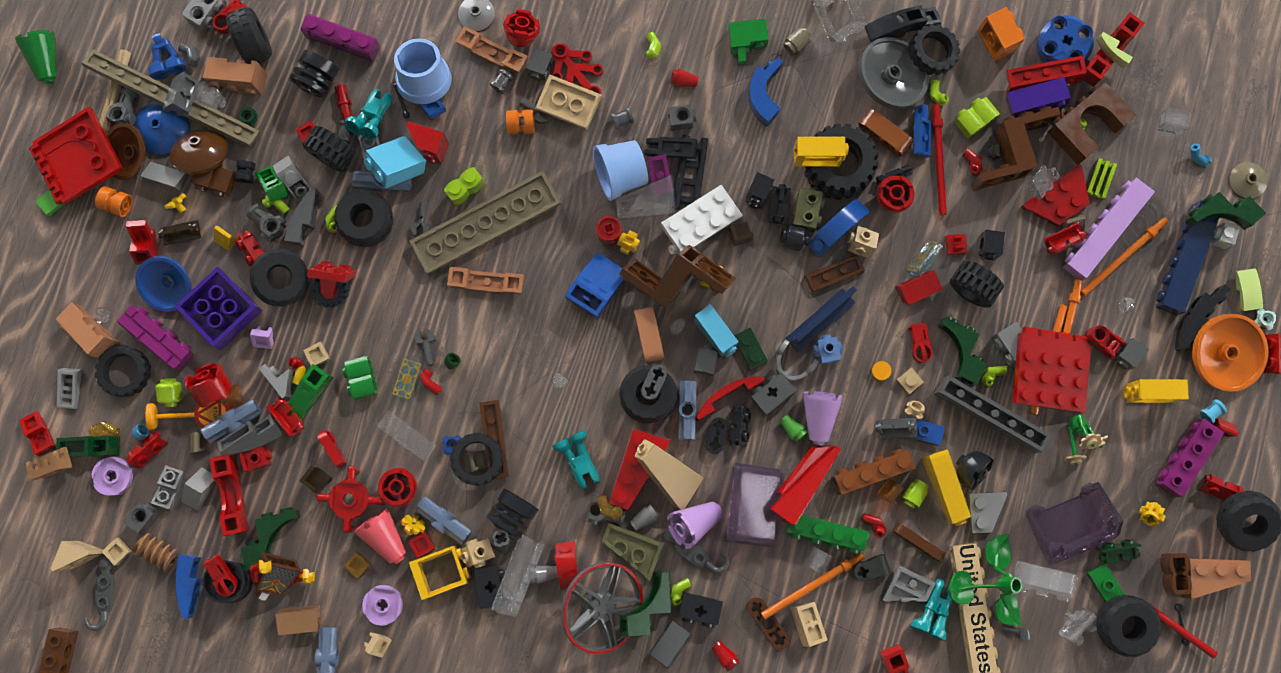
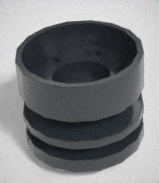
M304 50L298 60V63L303 68L294 67L293 71L295 74L291 73L289 80L302 91L324 98L327 94L325 90L330 88V85L325 80L333 81L339 68L325 57L315 52Z
M504 488L497 499L504 506L502 509L493 506L491 509L497 512L498 515L495 516L488 513L486 517L498 529H503L509 535L522 538L524 533L517 529L518 526L527 530L528 526L522 522L523 518L533 520L539 509Z
M224 560L233 576L237 578L238 586L235 592L230 596L220 595L213 585L214 580H212L207 570L202 579L203 590L206 596L215 602L236 603L246 598L250 593L253 585L250 571H245L242 563ZM224 579L227 588L229 590H232L234 588V585L227 584V581L229 580Z

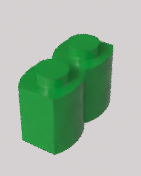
M365 356L345 361L343 374L349 380V385L347 386L349 397L352 396L354 400L378 395L370 358Z

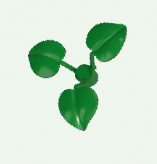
M1002 534L988 542L985 549V557L987 563L993 564L994 570L1004 576L997 581V584L972 585L971 575L967 571H958L951 578L949 595L955 603L965 605L974 598L973 588H998L1003 593L1000 594L1001 599L995 602L994 609L997 620L1002 624L1021 626L1020 611L1015 594L1020 593L1022 590V582L1018 577H1012L1011 573L1001 570L1008 567L1011 560L1009 534Z

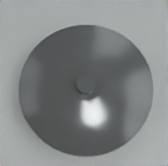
M883 37L870 43L860 56L858 73L862 86L873 100L887 108L906 109L916 104L925 95L929 84V75L925 71L921 72L920 68L913 64L914 61L910 59L909 55L911 53L908 50L910 44L894 37Z

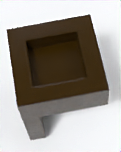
M747 222L735 226L733 223L729 224L728 230L734 247L753 240L754 236L753 233H750Z
M311 465L299 481L314 493H321L332 477L318 466Z

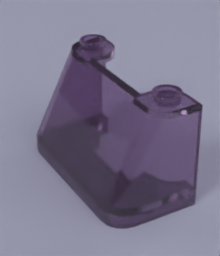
M734 463L732 469L734 478L732 479L725 542L773 547V544H777L778 532H775L776 515L770 508L778 501L779 493L777 491L779 490V485H783L784 473H780V469Z
M1099 482L1084 485L1078 497L1046 510L1043 506L1035 505L1026 511L1027 520L1048 565H1054L1098 547L1102 543L1114 540L1119 536L1124 522Z

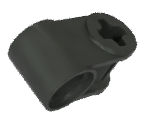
M880 554L855 564L850 572L855 580L868 581L891 573L885 554ZM860 569L865 570V572L862 573V576L858 575L857 573L860 571Z

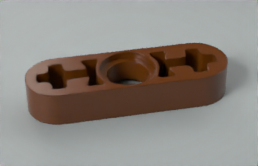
M898 522L892 529L895 534L940 563L946 555L942 550Z
M752 598L748 602L747 608L754 620L775 648H786L789 644V637L782 626L772 615L769 618L773 619L774 625L771 629H765L762 624L764 619L762 616L759 620L757 619V616H760V614L756 610L752 611V603H761L760 609L762 612L768 609L762 599ZM777 627L780 629L776 631L778 635H784L785 637L783 639L784 644L782 645L780 643L775 644L777 639L774 634L771 636L768 634L775 631Z

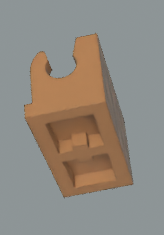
M62 447L59 450L35 458V469L32 467L31 461L26 462L29 476L27 477L28 481L44 479L72 468L67 447Z
M320 605L283 608L275 614L278 635L315 632L319 630V625H321Z

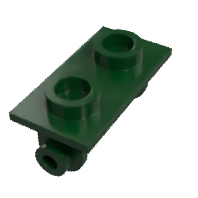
M1133 539L1121 540L1119 544H1114V542L1102 543V546L1095 547V549L1101 551L1099 561L1108 564L1119 562L1118 554H1121L1122 561L1137 559V557H1140V550L1136 547H1141L1142 545L1134 542Z

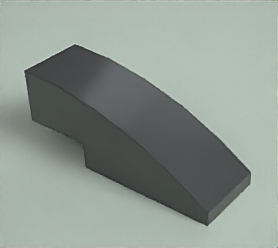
M311 188L306 193L290 219L284 239L289 245L304 246L307 228L315 229L320 192L316 188Z
M270 414L255 425L249 420L218 441L217 445L221 455L236 454L267 444L283 435L279 423Z

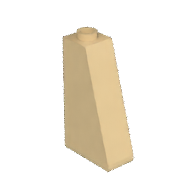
M644 439L637 448V452L634 455L668 501L680 510L685 509L704 477L655 444Z

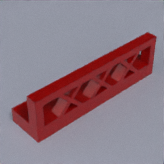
M1083 56L1008 69L1006 76L1009 85L1006 92L1062 77L1065 78L1066 84L1082 82L1087 74Z

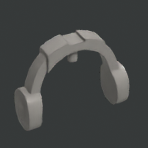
M785 339L777 351L779 353L777 358L778 372L783 373L788 380L793 381L803 378L808 373L811 374L819 363L816 359L801 375H788L791 371L790 369H787L786 372L783 371L781 357L789 343Z

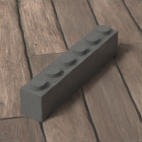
M949 375L942 379L934 395L1034 453L1043 452L1052 436Z

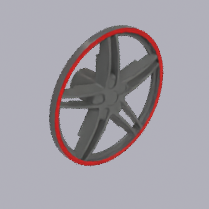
M600 562L585 568L573 579L562 601L561 621L567 638L574 646L587 653L603 654L617 649L630 638L620 636L616 639L611 614L637 609L643 603V592L637 577L623 565L614 562ZM609 568L598 593L579 583L589 573L598 569ZM620 571L631 581L636 598H613ZM578 586L583 591H585L586 594L582 596L579 592L575 590V587ZM573 593L581 601V605L586 611L570 628L567 610L571 594ZM636 603L634 606L616 608L617 604ZM597 622L605 645L598 647L588 646L576 638ZM605 622L608 623L609 633L611 634L612 642L610 641V637Z

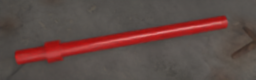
M940 104L932 105L933 119L931 122L932 128H934L939 215L942 216L947 215L942 144L943 119L941 118Z

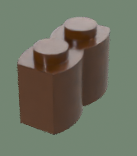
M216 167L206 173L193 174L191 183L199 191L206 192V190L213 191L212 194L219 197H224V195L230 196L235 183V173L221 167Z
M1185 553L1162 554L1160 565L1164 572L1163 588L1165 592L1174 595L1190 594L1192 582L1188 575L1189 559Z

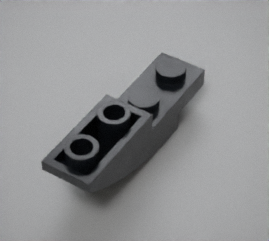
M922 5L885 15L866 24L864 28L870 42H873L883 37H904L906 32L920 30L925 25L926 27L929 24L941 25L942 20L936 7L923 9Z
M1224 284L1217 287L1210 295L1207 292L1203 293L1192 302L1178 328L1175 340L1176 351L1188 350L1193 346V340L1198 331L1209 321L1207 317L1215 311L1213 308L1216 304L1220 305L1227 299L1228 296L1226 294L1231 290L1227 285Z

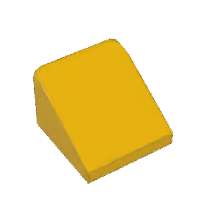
M219 226L214 227V241L229 251L235 244V241H237L236 238Z

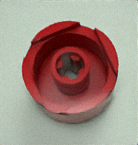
M215 363L201 366L195 370L196 374L192 378L189 375L184 382L192 397L201 408L207 407L216 400L222 401L229 396L228 391L232 387L230 379L219 363L218 366Z

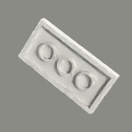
M720 185L661 222L660 226L677 251L681 252L688 245H691L693 248L729 226V224L740 219L743 215L723 186Z

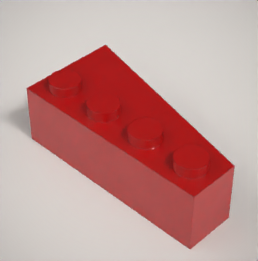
M633 429L609 504L629 510L649 478L648 473L634 456L638 446L644 439L664 451L670 444V440Z

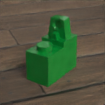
M766 19L729 22L728 34L731 54L737 55L738 65H745L746 54L750 53V48L761 50L768 45L769 38Z

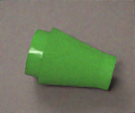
M788 415L784 416L779 422L790 439L796 443H799L808 434L805 430L806 427Z

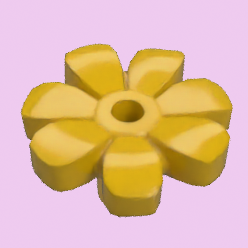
M182 193L178 197H174L164 208L166 210L176 208L179 213H182L186 210L182 204L186 195Z
M413 514L412 517L405 515L401 520V525L405 526L404 531H406L407 535H417L419 532H424L425 521L423 519L418 520L419 515Z

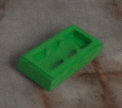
M1105 563L1087 572L1104 602L1114 596L1125 595Z

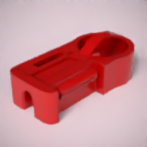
M232 0L221 12L214 16L212 23L215 30L220 34L229 33L227 23L219 28L216 26L218 21L226 19L230 12L247 6L244 3L242 4L240 0Z
M925 323L912 324L908 327L914 344L911 346L912 356L916 362L925 363L933 356L927 326ZM918 347H921L923 360L919 359L916 355ZM925 348H926V349L928 350V352H929L928 359H927V354H926Z
M325 429L317 434L319 441L337 468L348 463L338 448L336 438L332 432Z
M217 554L211 560H206L202 568L206 567L205 569L212 580H214L213 585L216 591L222 596L232 595L238 586V581L222 557ZM224 579H228L233 583L234 588L232 590L227 588Z

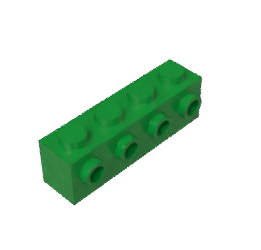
M803 515L800 516L794 526L787 523L785 532L790 533L791 538L801 540L803 536L809 538V542L820 544L821 541L829 543L828 547L836 549L844 546L848 547V552L859 554V551H865L869 531Z

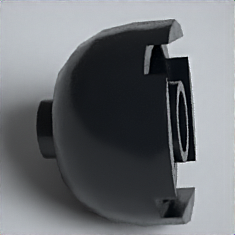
M979 451L970 452L966 456L961 455L956 462L959 465L956 471L959 482L970 491L974 490L984 480L985 473L991 470L994 459Z

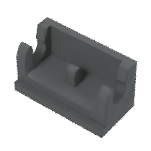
M185 72L174 77L162 109L166 112L176 110L175 116L188 114L200 81Z
M672 621L650 654L666 667H671L693 634Z

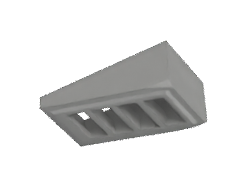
M58 369L56 408L77 409L82 369ZM67 375H73V378H67ZM66 383H72V386L65 385ZM64 391H72V394H65ZM63 398H71L72 402L63 401Z

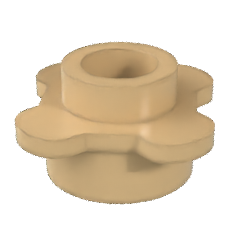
M911 401L906 404L907 409L904 412L907 415L919 420L923 418L922 413L925 412V407L921 402Z

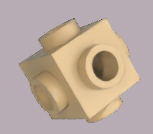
M858 226L854 232H850L847 238V243H849L848 251L869 258L877 248L879 233Z
M488 538L479 542L477 539L466 542L467 546L461 549V559L467 568L474 566L475 569L486 565L485 561L495 557Z

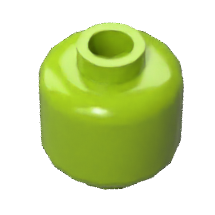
M175 378L162 379L155 387L157 402L164 404L165 407L177 406L176 402H180L183 399L182 384L176 381Z

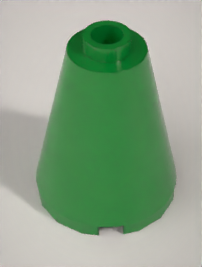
M37 30L27 32L28 36L23 38L22 34L16 36V43L37 81L42 82V84L53 83L54 79L57 78L56 37L54 31L50 33L49 30Z

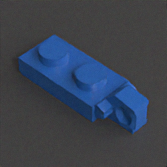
M922 104L914 107L913 150L915 155L929 158L931 156V121L928 120V106Z

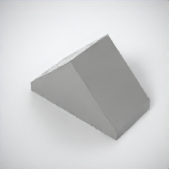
M205 468L199 469L184 484L181 502L199 511L216 483L212 478V473Z

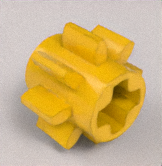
M629 230L628 234L624 232L621 234L617 243L621 247L620 252L629 255L630 251L636 252L640 244V240L637 239V233Z
M1147 502L1145 506L1140 508V520H1143L1149 526L1155 525L1157 527L1159 522H1164L1166 517L1164 515L1165 508H1162L1157 502Z

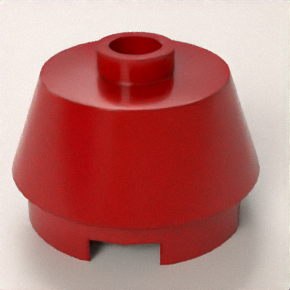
M518 9L516 13L506 16L503 22V29L507 40L513 46L527 47L538 36L540 32L539 20H536L531 15L532 12Z
M889 176L882 180L877 188V199L880 205L890 212L898 213L907 210L915 198L912 183L903 176Z
M390 469L379 480V496L389 506H405L416 495V480L406 469Z

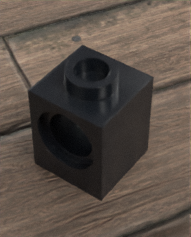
M993 230L982 232L979 256H984V259L987 260L999 258L1003 254L1005 232Z

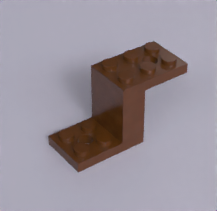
M1049 106L1037 113L1030 111L1022 114V117L1015 118V116L1005 118L994 132L1003 165L994 171L991 168L981 171V174L975 177L976 179L971 183L973 191L1028 177L1038 165L1027 131L1049 126L1061 114L1059 107L1051 109Z
M688 245L677 254L663 277L656 274L637 259L623 267L619 273L626 282L635 285L641 293L649 295L658 305L667 307L678 297L692 274H694L697 280L707 283L714 292L721 294L736 279V277L691 245Z

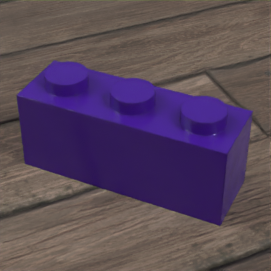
M1062 77L1008 92L1006 100L1011 116L1018 118L1022 117L1021 115L1026 112L1033 111V113H1037L1049 106L1051 109L1056 107L1062 109L1069 104L1071 97L1065 78Z

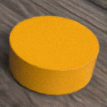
M879 361L872 366L871 374L874 379L884 381L890 377L891 367L887 362Z

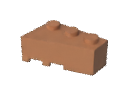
M208 57L202 78L210 87L217 89L225 87L232 92L240 90L244 91L245 94L255 96V94L262 95L267 73L257 61H251V64H243V60L239 59L235 63L230 62L227 58Z
M73 302L56 318L60 324L59 327L64 332L69 333L72 339L93 358H99L100 355L103 356L105 350L112 349L113 346H117L120 343L86 310Z
M1188 558V575L1191 578L1192 590L1190 594H1182V598L1194 599L1251 581V562L1247 560Z

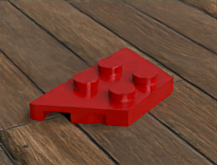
M1081 164L1023 204L1021 208L1037 214V217L1046 219L1049 223L1058 227L1089 205L1090 202Z

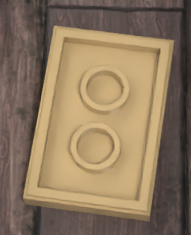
M549 75L535 109L588 130L602 96L581 86Z

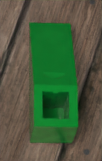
M312 364L299 382L288 403L293 409L288 415L291 416L293 413H296L303 420L334 377Z

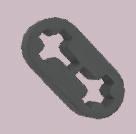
M657 364L652 366L645 379L641 393L646 400H654L665 382L667 370L663 365ZM662 369L664 376H659L657 381H654L655 374L653 371ZM652 383L655 384L653 391L656 393L647 396L645 388H650Z

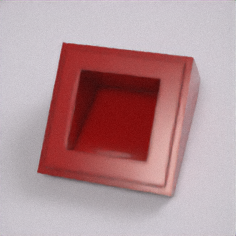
M1219 417L1215 419L1213 425L1224 432L1223 436L1228 438L1238 436L1239 432L1234 424Z

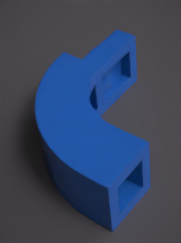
M778 57L774 61L770 60L764 69L761 66L756 69L749 87V103L752 112L766 127L780 112V107L769 98L766 92L767 83L782 67L783 61Z
M855 199L826 223L808 242V246L820 258L843 235L868 215L870 211L858 199Z

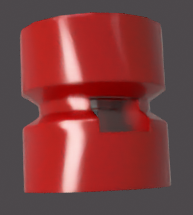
M607 216L600 219L597 223L596 229L599 241L606 246L616 245L622 234L620 222L614 217Z

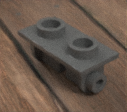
M916 418L877 420L875 431L878 432V439L917 438Z

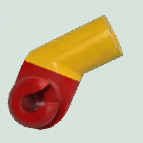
M291 357L288 364L295 372L291 383L298 385L306 373V367L300 358Z

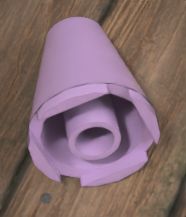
M806 391L803 394L809 440H812L815 445H824L830 439L843 396L839 395L836 398L835 393L814 391L813 395H808L809 391Z
M708 502L670 513L667 521L670 520L671 523L668 528L677 544L685 545V549L692 548L722 518V508L715 502Z

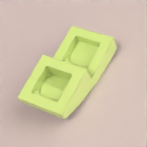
M1104 32L1097 38L1098 45L1113 62L1122 68H1125L1130 63L1133 57L1116 48L1120 42L1119 40Z
M1253 268L1235 271L1236 290L1240 291L1241 310L1262 309L1263 298L1257 270Z

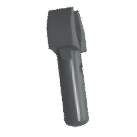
M524 98L520 100L519 104L534 111L537 123H548L547 119L541 117L540 113L542 112L535 109L536 106Z
M426 202L419 203L418 221L411 223L410 229L416 237L418 235L417 230L421 226L424 229L423 233L431 230V225L425 222Z
M426 329L428 338L425 342L422 339V332L419 330L415 341L417 345L423 346L426 365L431 366L434 362L430 345L436 341V338L430 330Z

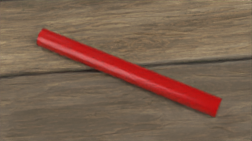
M1152 606L1157 611L1162 623L1214 659L1217 656V651Z

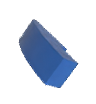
M179 554L176 567V595L182 618H192L194 616L203 579L196 577L201 557L188 554Z

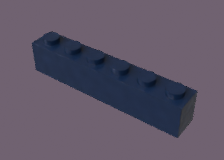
M1202 200L1198 201V202L1195 203V204H1192V205L1190 206V208L1188 209L1187 214H1188L1194 207L1197 206V207L1199 208L1200 206H1202V205H1203V203L1201 202ZM1219 218L1202 219L1190 227L1186 223L1183 224L1181 229L1183 234L1175 245V249H1177L1175 256H1172L1170 259L1169 272L1165 274L1162 281L1164 286L1156 297V301H1158L1156 308L1176 316L1185 313Z

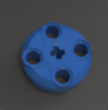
M1059 15L1054 17L1041 29L1037 38V53L1041 61L1046 63L1067 59L1070 56H1083L1085 62L1091 55L1094 46L1093 29L1084 21L1074 16ZM1054 24H1058L1061 29H1056ZM1079 32L1083 33L1086 39L1081 38ZM1044 48H1049L1052 54L1046 53Z

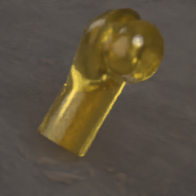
M102 421L90 427L89 434L93 437L102 436L106 433L118 436L121 429L107 421Z
M606 495L596 498L603 516L610 519H618V517L622 516V509L609 505Z

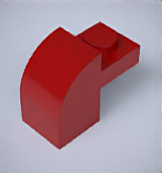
M147 220L127 221L126 229L132 239L129 252L135 265L142 264L145 260L157 256L156 233L154 229H150Z
M575 541L555 544L556 568L561 590L567 589L573 579L579 574Z
M899 644L879 652L881 662L887 673H909L907 669L909 668L903 648Z

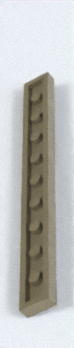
M93 49L81 62L83 67L162 106L164 105L169 86ZM196 99L193 101L190 112L183 114V116L250 149L260 136L259 130Z

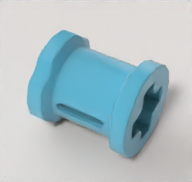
M1214 399L1212 404L1205 410L1202 409L1199 414L1202 419L1213 424L1220 415L1227 413V408L1221 401Z

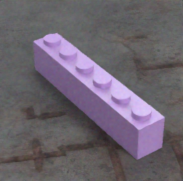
M1138 178L1131 182L1128 180L1122 186L1121 190L1123 192L1119 196L1116 195L1110 201L1111 207L1108 210L1105 209L1099 215L1100 221L1097 224H1092L1087 230V233H1089L1087 238L1083 242L1077 243V250L1074 253L1070 252L1064 259L1066 263L1062 268L1076 279L1084 280L1090 275L1155 191Z

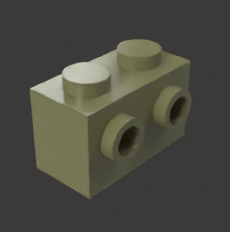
M800 187L792 225L804 227L808 232H814L816 227H820L822 216L818 215L819 210H823L825 198H822V191Z

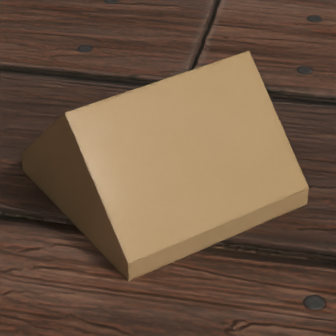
M61 541L51 570L52 572L70 571L103 555L102 551L104 549L81 541Z

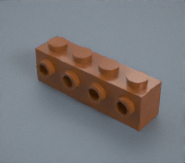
M900 448L892 451V456L885 458L884 455L872 458L873 462L867 465L863 461L855 464V469L848 471L847 467L836 471L837 475L833 476L832 479L838 495L915 469L909 450L903 451Z

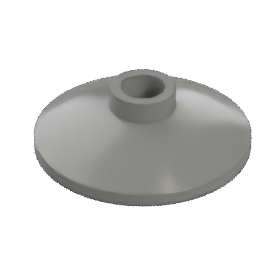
M465 0L459 7L458 17L463 27L466 26L476 32H480L490 27L493 23L495 10L489 0ZM478 9L479 12L473 13V10Z

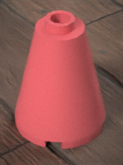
M385 508L378 512V516L370 517L362 523L354 532L389 564L393 562L397 564L405 558L403 555L406 551L391 514Z

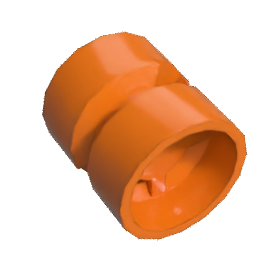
M507 110V134L518 135L520 132L523 134H534V111L522 110L519 113L518 110ZM520 119H524V125H520Z
M107 186L100 188L95 198V207L107 213L111 212V214L122 218L128 215L133 203V198L130 194L121 191L118 193L117 190Z

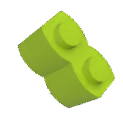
M987 97L983 99L977 98L970 104V109L966 110L964 108L956 115L957 119L954 123L967 139L973 137L1000 115Z
M472 167L465 170L459 179L449 182L444 188V192L452 203L458 206L463 204L471 194L480 191L485 183L477 170Z

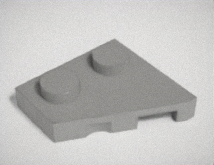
M1007 492L968 494V506L971 515L969 517L970 533H992L1006 500Z
M898 565L882 600L885 602H927L935 582Z

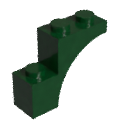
M1218 192L1213 196L1211 194L1206 196L1201 201L1203 205L1199 208L1197 206L1188 213L1189 217L1184 222L1190 227L1202 219L1223 218L1234 222L1245 230L1253 226L1266 212L1250 196L1244 200L1240 198L1231 204Z
M944 317L941 319L938 327L951 337L959 355V368L955 378L975 386L978 384L987 366V363L983 362V358L977 355H970L980 334L976 333V330L966 325L964 327L958 324L959 321L955 318Z
M292 507L280 510L279 514L273 515V512L261 514V518L255 520L259 541L247 542V546L241 548L245 571H250V567L258 563L262 552L270 554L275 536L286 524L300 518L299 510H292Z
M653 572V583L646 600L634 611L619 615L620 636L650 635L652 622L649 614L671 612L672 598L670 597L671 579L669 572Z

